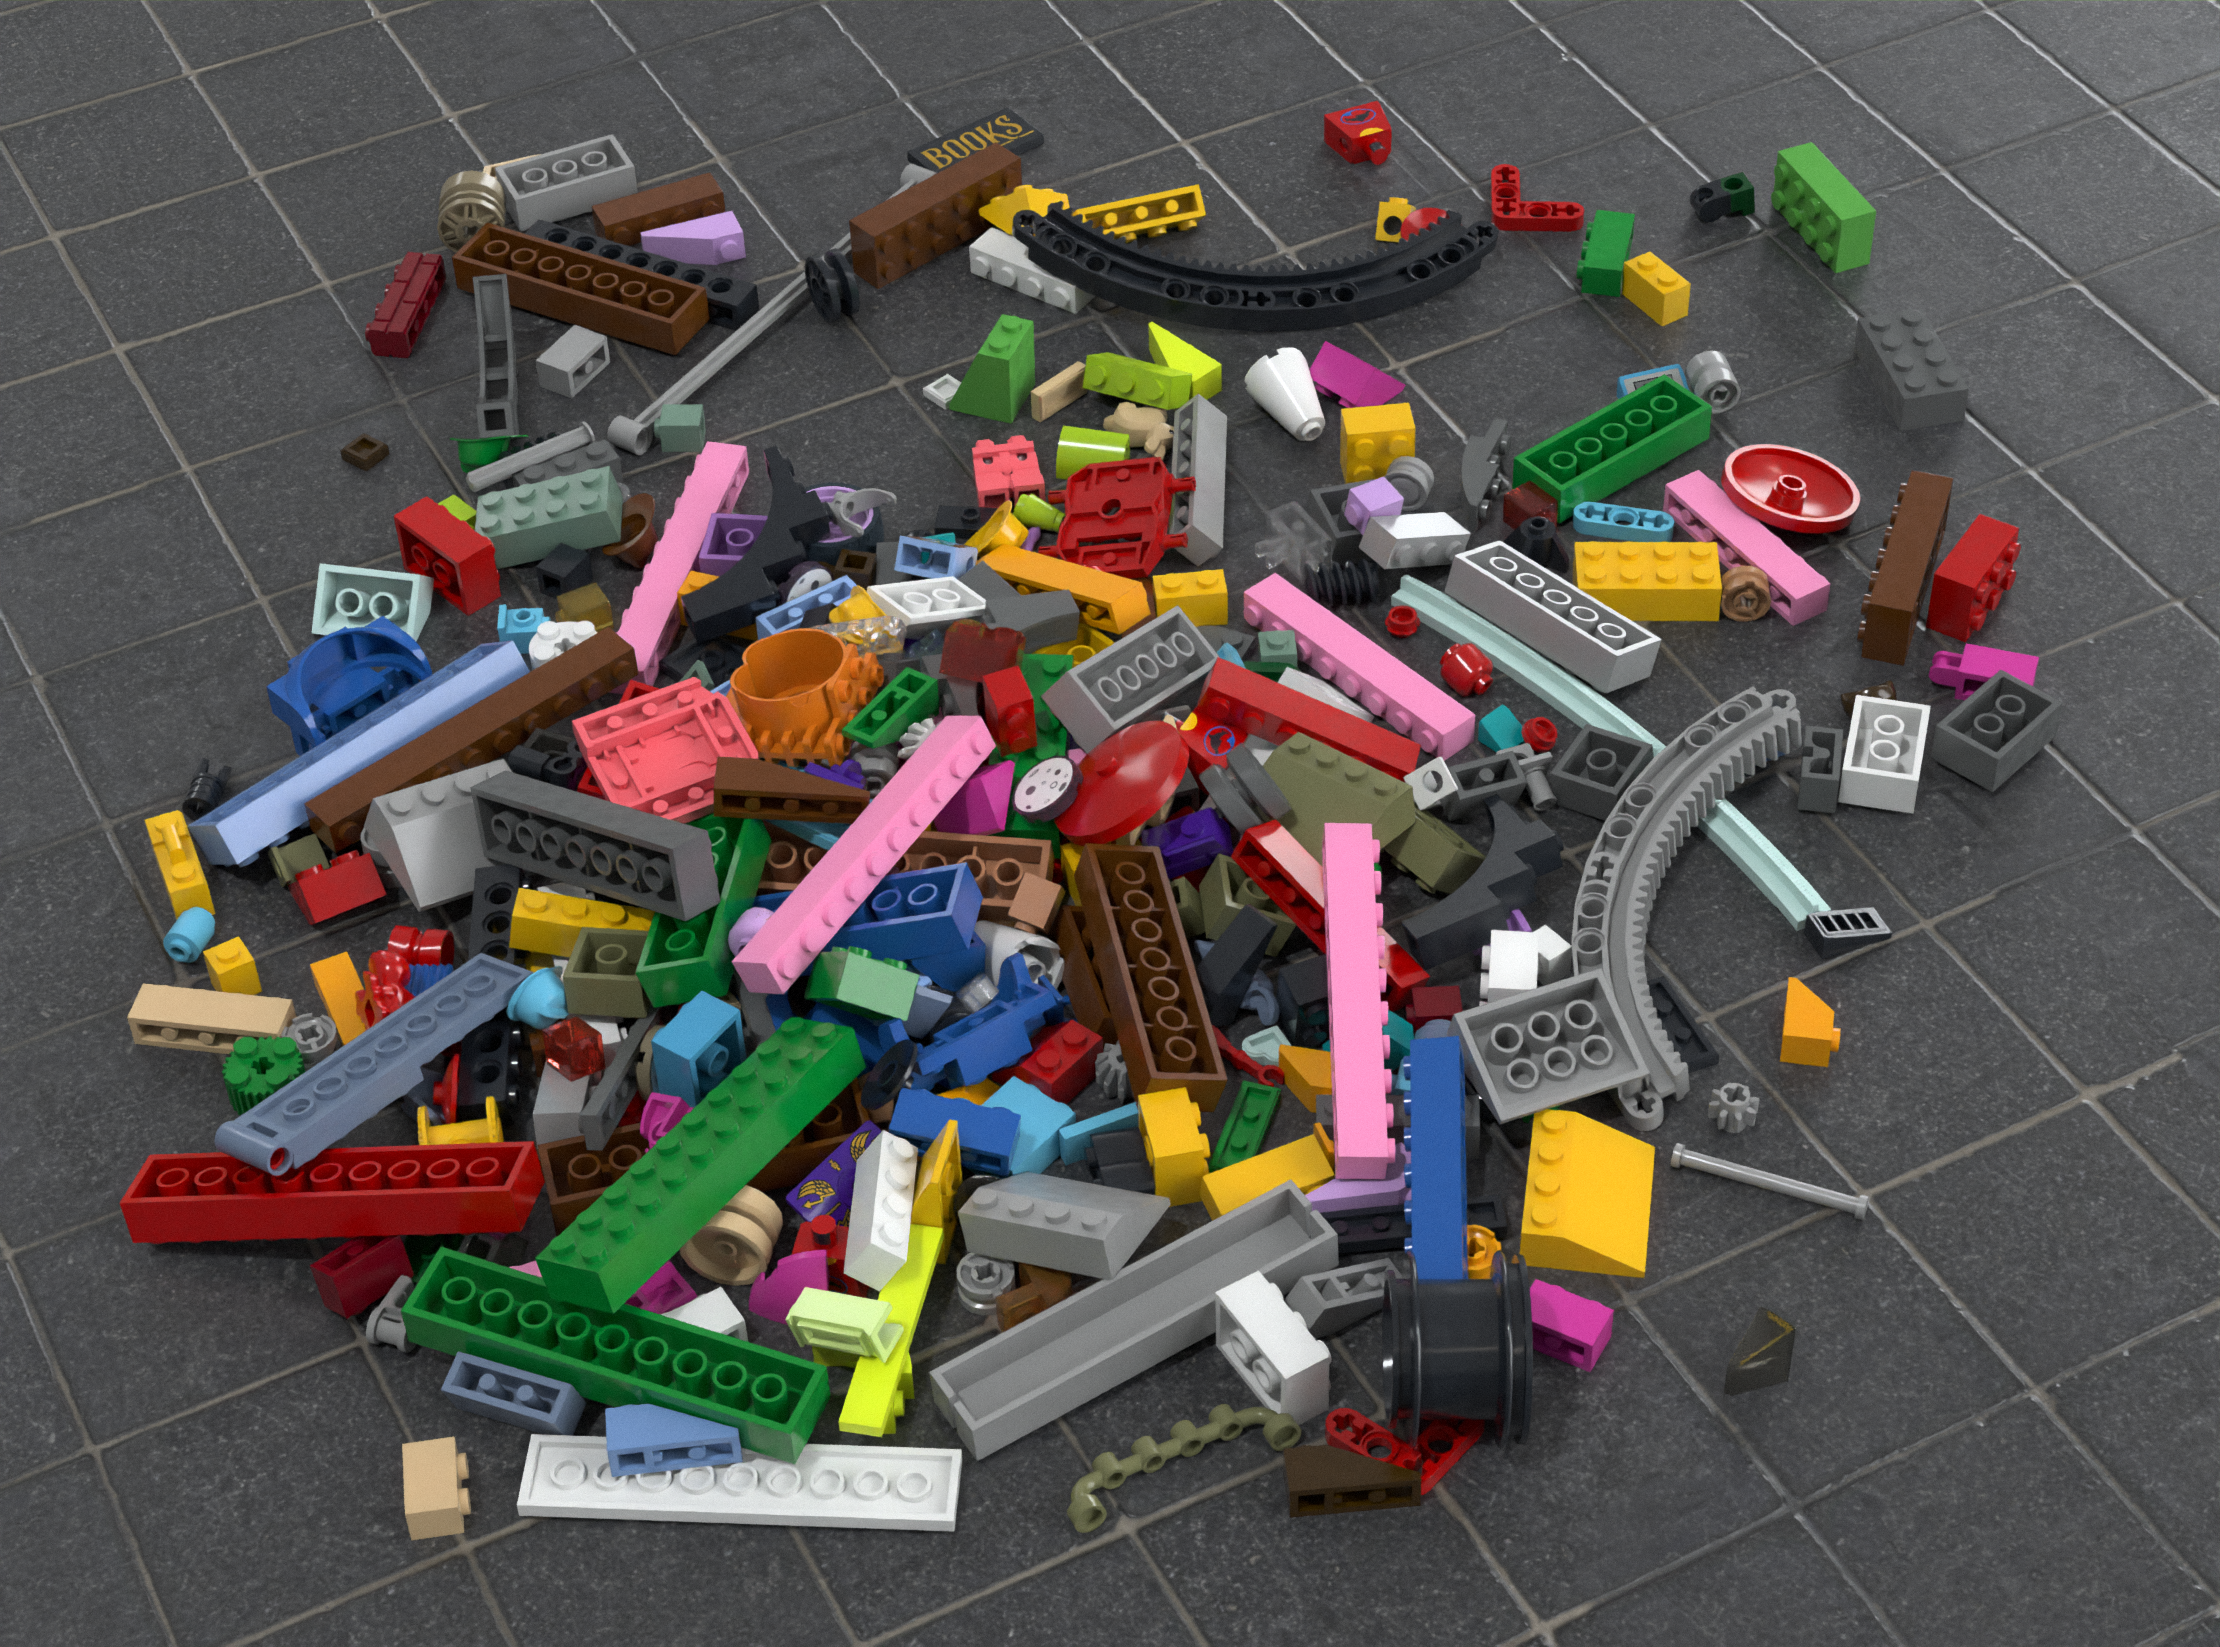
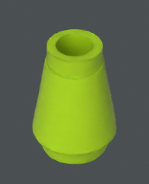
M1033 493L1030 496L1022 494L1013 512V515L1025 527H1039L1041 530L1059 533V527L1065 518V513Z

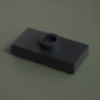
M939 505L934 526L935 535L953 532L955 538L970 539L989 521L998 508Z

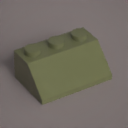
M1414 802L1416 822L1383 847L1380 852L1384 853L1386 850L1393 856L1390 860L1393 865L1406 873L1412 871L1417 875L1418 878L1415 882L1428 892L1435 894L1439 890L1452 894L1478 870L1486 856L1427 809L1420 811L1417 803Z

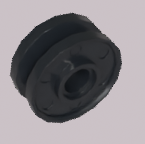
M836 248L828 250L824 254V260L818 255L808 257L805 260L804 266L805 278L810 296L820 316L830 323L840 318V312L846 316L859 312L860 299L856 279L842 252Z

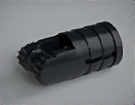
M201 758L187 797L182 804V810L187 817L196 821L217 808L231 775V767L224 765L217 777L208 773L210 760Z

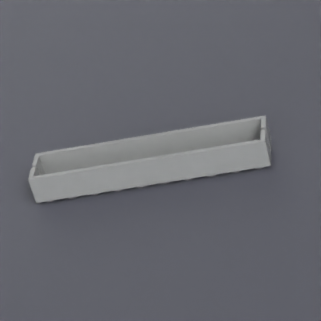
M1290 1179L1121 1269L1113 1280L1103 1279L930 1371L934 1402L953 1429L957 1427L958 1436L976 1461H979L1216 1332V1291L1259 1271L1269 1284H1276L1282 1295L1293 1289L1301 1277L1326 1272L1338 1266L1337 1233L1317 1209L1312 1211V1203Z

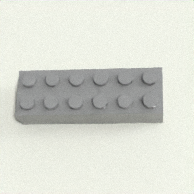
M1500 540L1454 555L1445 588L1446 594L1456 599L1459 605L1472 609L1483 616V619L1504 629L1516 640L1523 641L1536 649L1539 655L1550 658L1560 664L1566 672L1584 679L1595 690L1609 693L1651 676L1661 638Z
M1177 605L1067 671L1041 698L1049 706L1052 714L1071 733L1074 741L1088 754L1108 737L1141 722L1197 686L1208 676L1219 655Z

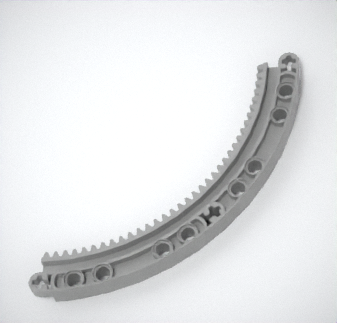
M1753 686L1724 702L1689 726L1658 753L1625 790L1604 822L1586 861L1574 908L1572 930L1574 976L1602 968L1650 1073L1646 1078L1607 1090L1628 1123L1634 1129L1640 1131L1656 1129L1661 1125L1664 1117L1661 1099L1672 1094L1676 1101H1679L1690 1090L1688 1065L1686 1062L1681 1063L1679 1052H1674L1673 1042L1668 1041L1666 1030H1662L1661 1019H1657V1010L1653 1007V999L1650 996L1649 985H1647L1644 959L1645 933L1648 932L1649 911L1653 909L1652 900L1656 899V889H1660V878L1665 877V867H1670L1671 865L1670 857H1676V847L1683 846V837L1691 835L1690 827L1698 826V817L1705 818L1707 816L1706 808L1713 809L1715 807V799L1723 800L1725 798L1724 790L1733 791L1734 781L1743 783L1745 781L1744 773L1753 776L1755 774V765L1762 768L1766 767V758L1776 761L1778 759L1777 751L1785 754L1790 753L1789 744L1798 748L1802 747L1800 712L1796 708L1794 694L1787 690L1776 689L1762 695L1756 692V688ZM1640 1102H1642V1107H1643L1646 1111H1651V1110H1652V1112L1646 1114V1112H1645L1644 1110H1639V1111H1638V1105H1637V1104L1640 1103Z

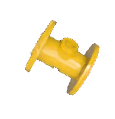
M492 1096L486 1097V1119L431 1126L426 1105L419 1107L417 1113L419 1145L504 1142L495 1098Z

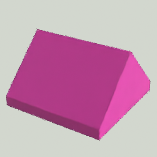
M1008 760L977 768L933 819L937 831L972 835H990L1004 831L1015 763Z

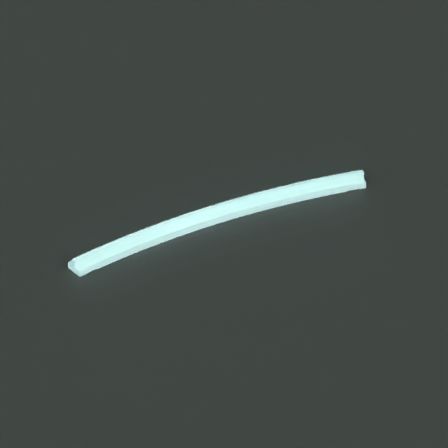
M1409 575L1401 577L1400 589L1391 596L1392 606H1409L1417 612L1420 622L1460 645L1465 643L1474 644L1492 661L1494 667L1533 692L1582 729L1586 724L1652 744L1654 757L1666 747L1611 702L1581 680L1566 672L1549 658L1539 655L1528 644L1516 640L1504 629L1483 619V616L1472 609L1459 605L1455 599L1413 577L1411 578ZM1725 798L1723 800L1715 799V807L1713 809L1706 808L1707 816L1705 818L1698 817L1697 827L1746 874L1772 904L1781 911L1796 931L1805 928L1806 915L1815 912L1831 911L1825 901L1797 869Z

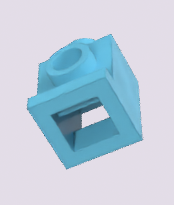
M506 604L499 605L497 626L499 641L513 640L520 654L529 653V644L537 633L538 626L541 623L551 621L550 616L544 617L543 608L507 610Z

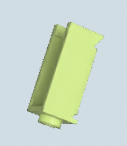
M809 1287L804 1288L785 1319L800 1347H804L807 1344L869 1357L873 1355L877 1356L882 1363L886 1362L904 1332L900 1324L884 1323L893 1309L890 1302Z

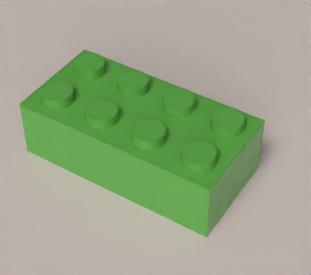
M1812 142L1778 151L1777 165L1774 167V192L1771 194L1774 208L1787 219L1790 226L1797 230L1804 238V241L1816 251L1821 260L1835 273L1869 264L1876 210Z

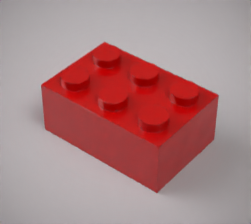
M427 496L394 515L403 566L410 574L434 578L433 591L467 616L501 597L499 586L500 574L496 569L494 558L495 547L488 537L481 536L466 521L459 520L445 506L438 505Z
M1982 514L1977 516L1934 573L1926 628L1963 642L1968 640L1974 630L1979 631L1982 628L1988 611L1996 609L2002 592L2004 590L2009 591L2015 581L2016 571L2012 570L2021 549V544L2017 543L2018 527Z

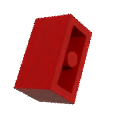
M1019 666L982 676L987 725L1001 757L1036 747L1034 700Z

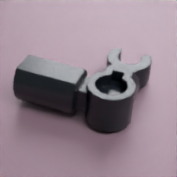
M577 740L568 744L567 753L565 752L561 757L554 759L550 755L519 745L509 754L508 766L513 773L542 782L549 780L550 784L569 790L577 787L578 777L582 774L584 768L588 767L579 751Z

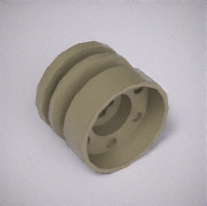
M471 170L459 172L449 177L442 185L439 197L437 230L440 240L448 249L457 253L486 223L505 228L506 195L504 188L497 179L486 173Z

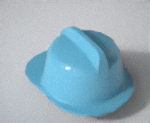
M555 966L539 969L527 977L514 992L508 1003V1018L514 1021H522L537 1029H545L558 1019L567 1018L569 1013L564 983L560 979L563 967Z

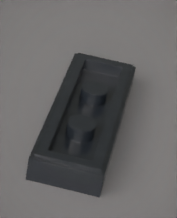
M1661 976L1648 980L1647 985H1649L1650 996L1653 999V1007L1657 1010V1019H1661L1662 1030H1666L1668 1041L1673 1042L1674 1052H1679L1681 1063H1687L1688 1074L1718 1064L1719 1054L1666 978Z

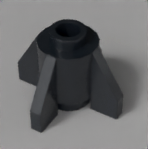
M1535 516L1526 519L1504 540L1505 544L1544 568L1550 563V568L1566 574L1569 570L1570 559L1556 535V527L1553 522L1544 517Z

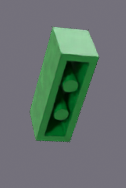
M1597 210L1594 222H1588L1586 241H1583L1581 260L1579 259L1576 277L1582 280L1581 293L1620 297L1623 284L1624 262L1629 260L1633 243L1635 214Z

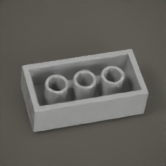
M613 134L495 167L497 181L505 191L506 209L520 231L529 230L539 219L550 223L563 221L572 216L592 212L593 205L638 193L635 167Z

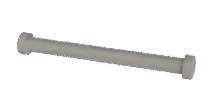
M1676 1143L1671 1158L1672 1167L1680 1168L1681 1165L1853 1213L1855 1214V1219L1863 1221L1869 1196L1861 1194L1857 1198L1685 1149L1686 1145Z

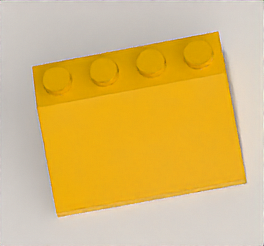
M1546 1109L1534 1113L1520 1242V1254L1524 1256L1526 1266L1644 1278L1655 1147L1577 1112Z

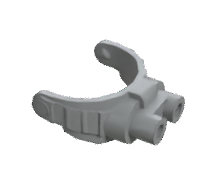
M871 488L848 493L837 491L833 502L827 503L832 511V523L839 526L845 536L861 537L864 534L863 528L859 524L850 521L849 518L856 513L881 506L883 503L893 506L897 502V498L892 492Z

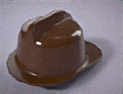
M647 493L637 494L622 504L621 540L603 545L604 555H615L622 562L632 564L638 569L644 566L648 556L654 550L656 542L659 541L652 524L655 511V500L652 495Z

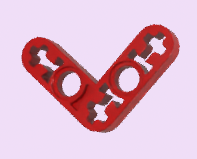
M1501 164L1492 169L1491 223L1498 230L1571 232L1583 227L1585 210L1582 205L1576 202L1520 201L1519 169L1509 164ZM1503 212H1509V215H1503Z
M1339 1408L1329 1413L1326 1418L1325 1439L1329 1446L1413 1471H1418L1422 1467L1421 1495H1424L1435 1486L1482 1435L1485 1430V1420H1464L1459 1425V1432L1456 1431L1458 1420H1434L1418 1436L1416 1446L1410 1449L1405 1441L1351 1408ZM1348 1427H1351V1428H1352V1432L1349 1431V1430H1345V1429H1347ZM1337 1428H1339V1429H1341V1430H1344V1431H1342L1341 1433H1339V1432H1337ZM1435 1440H1444L1450 1443L1452 1448L1447 1452L1437 1453L1431 1450L1428 1445ZM1381 1445L1387 1447L1391 1453L1385 1458H1375L1367 1451L1372 1446Z

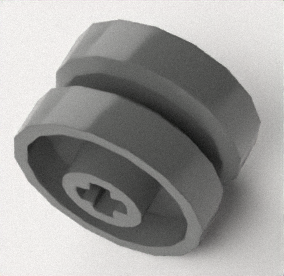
M1242 742L1226 753L1227 764L1236 777L1232 778L1221 765L1215 763L1199 774L1200 780L1211 795L1210 797L1216 807L1242 835L1246 829L1264 823V820L1255 808L1256 806H1259L1273 820H1279L1292 810L1290 803L1280 788Z

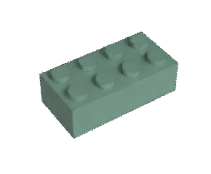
M610 466L588 469L584 472L567 476H557L550 480L523 484L519 487L499 492L493 491L486 495L478 496L475 531L481 536L488 537L495 547L496 569L544 559L560 543L580 550L615 543L621 540L623 496Z

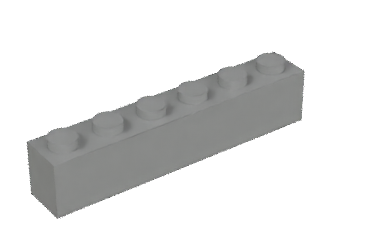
M1199 393L1175 411L1172 474L1175 479L1194 476L1196 491L1176 492L1172 498L1169 518V534L1185 532L1188 537L1187 548L1174 549L1197 566H1200L1209 558L1216 557L1223 548L1227 416Z

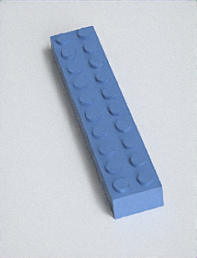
M513 640L481 644L187 827L209 865L229 867L238 864L239 867L246 866L259 858L258 851L269 845L272 848L287 841L290 838L288 832L298 826L300 829L310 826L304 803L523 677L530 671Z

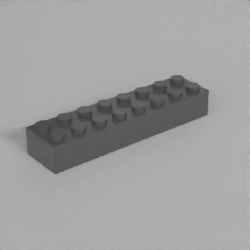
M506 770L470 787L484 857L683 921H687L721 903L718 891V878L715 874L711 851L712 844L707 830Z

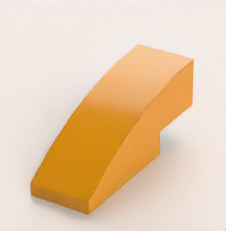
M348 952L310 964L315 987L327 1010L328 1017L336 1024L341 1047L365 1032V1024L362 1023L361 1017L356 1013L357 1002L355 999V992L364 990Z

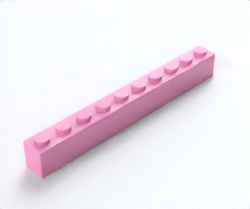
M707 441L702 454L696 456L694 471L685 480L684 492L681 497L676 499L673 516L671 519L666 520L664 535L661 541H657L655 544L652 561L650 564L647 563L645 565L643 580L640 586L635 587L630 608L624 610L622 625L619 631L616 632L635 650L639 675L630 680L653 686L660 671L658 661L667 656L681 625L677 592L690 571L700 572L699 555L711 514H731L749 475L746 446ZM630 680L609 693L624 694Z
M946 716L733 959L732 963L749 992L784 994L992 752L996 744L981 716Z
M1324 823L1322 840L1335 1179H1385L1387 1164L1395 1162V1139L1387 1137V1128H1393V1104L1386 1103L1385 1094H1391L1392 1087L1391 1069H1384V1059H1389L1390 1037L1389 1035H1382V1026H1387L1388 1002L1381 1001L1380 992H1386V968H1379L1378 960L1384 959L1385 953L1384 936L1377 935V927H1382L1383 904L1376 903L1375 895L1381 894V871H1374V863H1379L1380 843L1379 840L1372 839V824Z

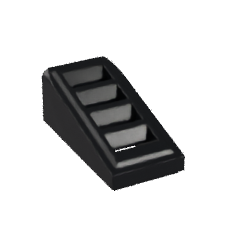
M1874 907L1822 911L1806 915L1804 934L1821 959L1881 942L1892 937V932ZM1870 921L1874 928H1869L1865 922ZM1858 925L1860 929H1855L1854 926Z

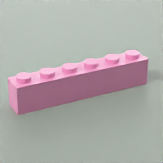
M1700 470L1665 484L1663 511L1670 514L1674 521L1696 541L1717 542L1719 561L1729 570L1739 566H1754L1761 569L1767 575L1769 581L1770 606L1791 625L1795 626L1827 611L1830 583L1827 579L1809 566L1801 556L1794 553L1779 537L1764 527L1757 518L1738 507L1714 481L1710 480Z

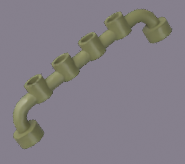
M1228 1404L1218 1405L1210 1412L1208 1417L1210 1423L1196 1429L1190 1420H1182L1172 1427L1170 1431L1172 1439L1157 1445L1151 1436H1143L1133 1443L1131 1447L1132 1456L1120 1461L1112 1452H1105L1097 1456L1092 1463L1094 1471L1080 1478L1073 1486L1070 1498L1071 1504L1067 1510V1516L1078 1532L1086 1533L1093 1531L1106 1518V1510L1097 1496L1090 1494L1098 1488L1104 1486L1106 1489H1115L1122 1485L1129 1475L1141 1470L1146 1473L1156 1472L1170 1458L1180 1454L1185 1457L1194 1456L1203 1449L1204 1444L1218 1438L1224 1441L1233 1440L1240 1435L1243 1428L1253 1424L1265 1425L1263 1436L1276 1451H1283L1285 1448L1292 1447L1301 1436V1428L1289 1413L1278 1414L1276 1411L1266 1407H1250L1235 1413Z

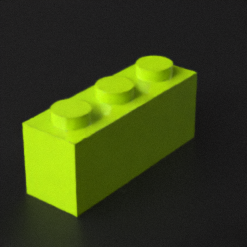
M1106 352L1087 355L1082 388L1170 410L1180 408L1189 401L1193 374Z

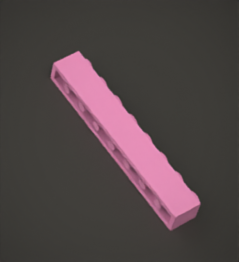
M1274 573L1244 591V619L1251 626L1258 628L1262 632L1294 630L1298 660L1305 662L1319 672L1323 678L1330 680L1340 687L1348 696L1355 698L1369 708L1373 714L1380 716L1395 727L1399 733L1405 734L1411 740L1420 744L1424 751L1431 753L1436 758L1442 757L1445 761L1474 742V713L1278 574Z

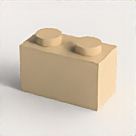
M455 1437L402 1444L405 1517L411 1540L464 1533L463 1515L471 1514L469 1490L468 1488H462V1480L469 1479V1467L466 1453L458 1454Z

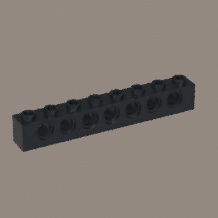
M540 219L525 233L705 287L710 317L707 322L736 331L760 310L757 285Z
M506 864L475 869L468 961L483 953L527 970L525 958L530 957L531 951L509 947L512 914L518 889L534 890L531 877H525L522 868ZM508 1006L496 1013L491 1020L480 1024L467 1033L462 1039L457 1107L463 1122L487 1118L486 1097L488 1096L495 1098L502 1127L514 1125L515 1109L521 1107V1093L517 1084V1078L523 1076V1063L519 1054V1047H524L525 1033L521 1021H514L508 1018Z

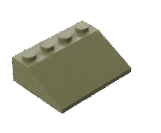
M1297 732L1273 750L1263 765L1292 807L1291 811L1277 821L1322 867L1324 823L1372 824V839L1379 840L1381 850L1416 822L1413 786L1300 732ZM1256 806V807H1255V808L1257 809V811L1259 812V814L1261 815L1262 819L1264 820V823L1273 820V819H1270V818L1260 809L1259 806Z

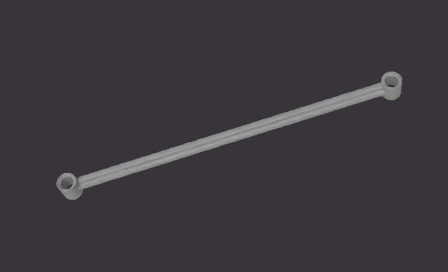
M915 164L907 165L901 174V188L890 198L937 173ZM850 232L831 248L840 250L846 259L852 254ZM805 271L634 420L621 415L617 416L611 422L608 429L607 438L609 443L637 455L644 454L651 445L653 438L652 428L654 427L655 418H660L662 405L681 404L807 294L809 290Z

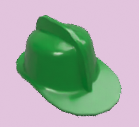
M511 435L484 439L449 438V440L457 442L461 469L463 472L469 473L498 461L499 454L503 451H508L511 440L528 438L529 435Z

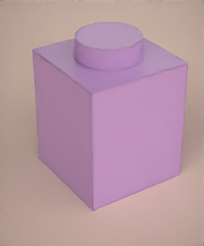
M1381 477L1349 490L1344 515L1348 522L1354 525L1363 535L1370 517L1400 515L1404 498L1385 477Z

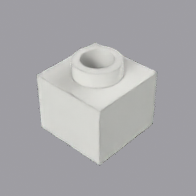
M1547 925L1534 931L1539 933L1537 980L1545 986L1555 983L1570 974L1572 946Z

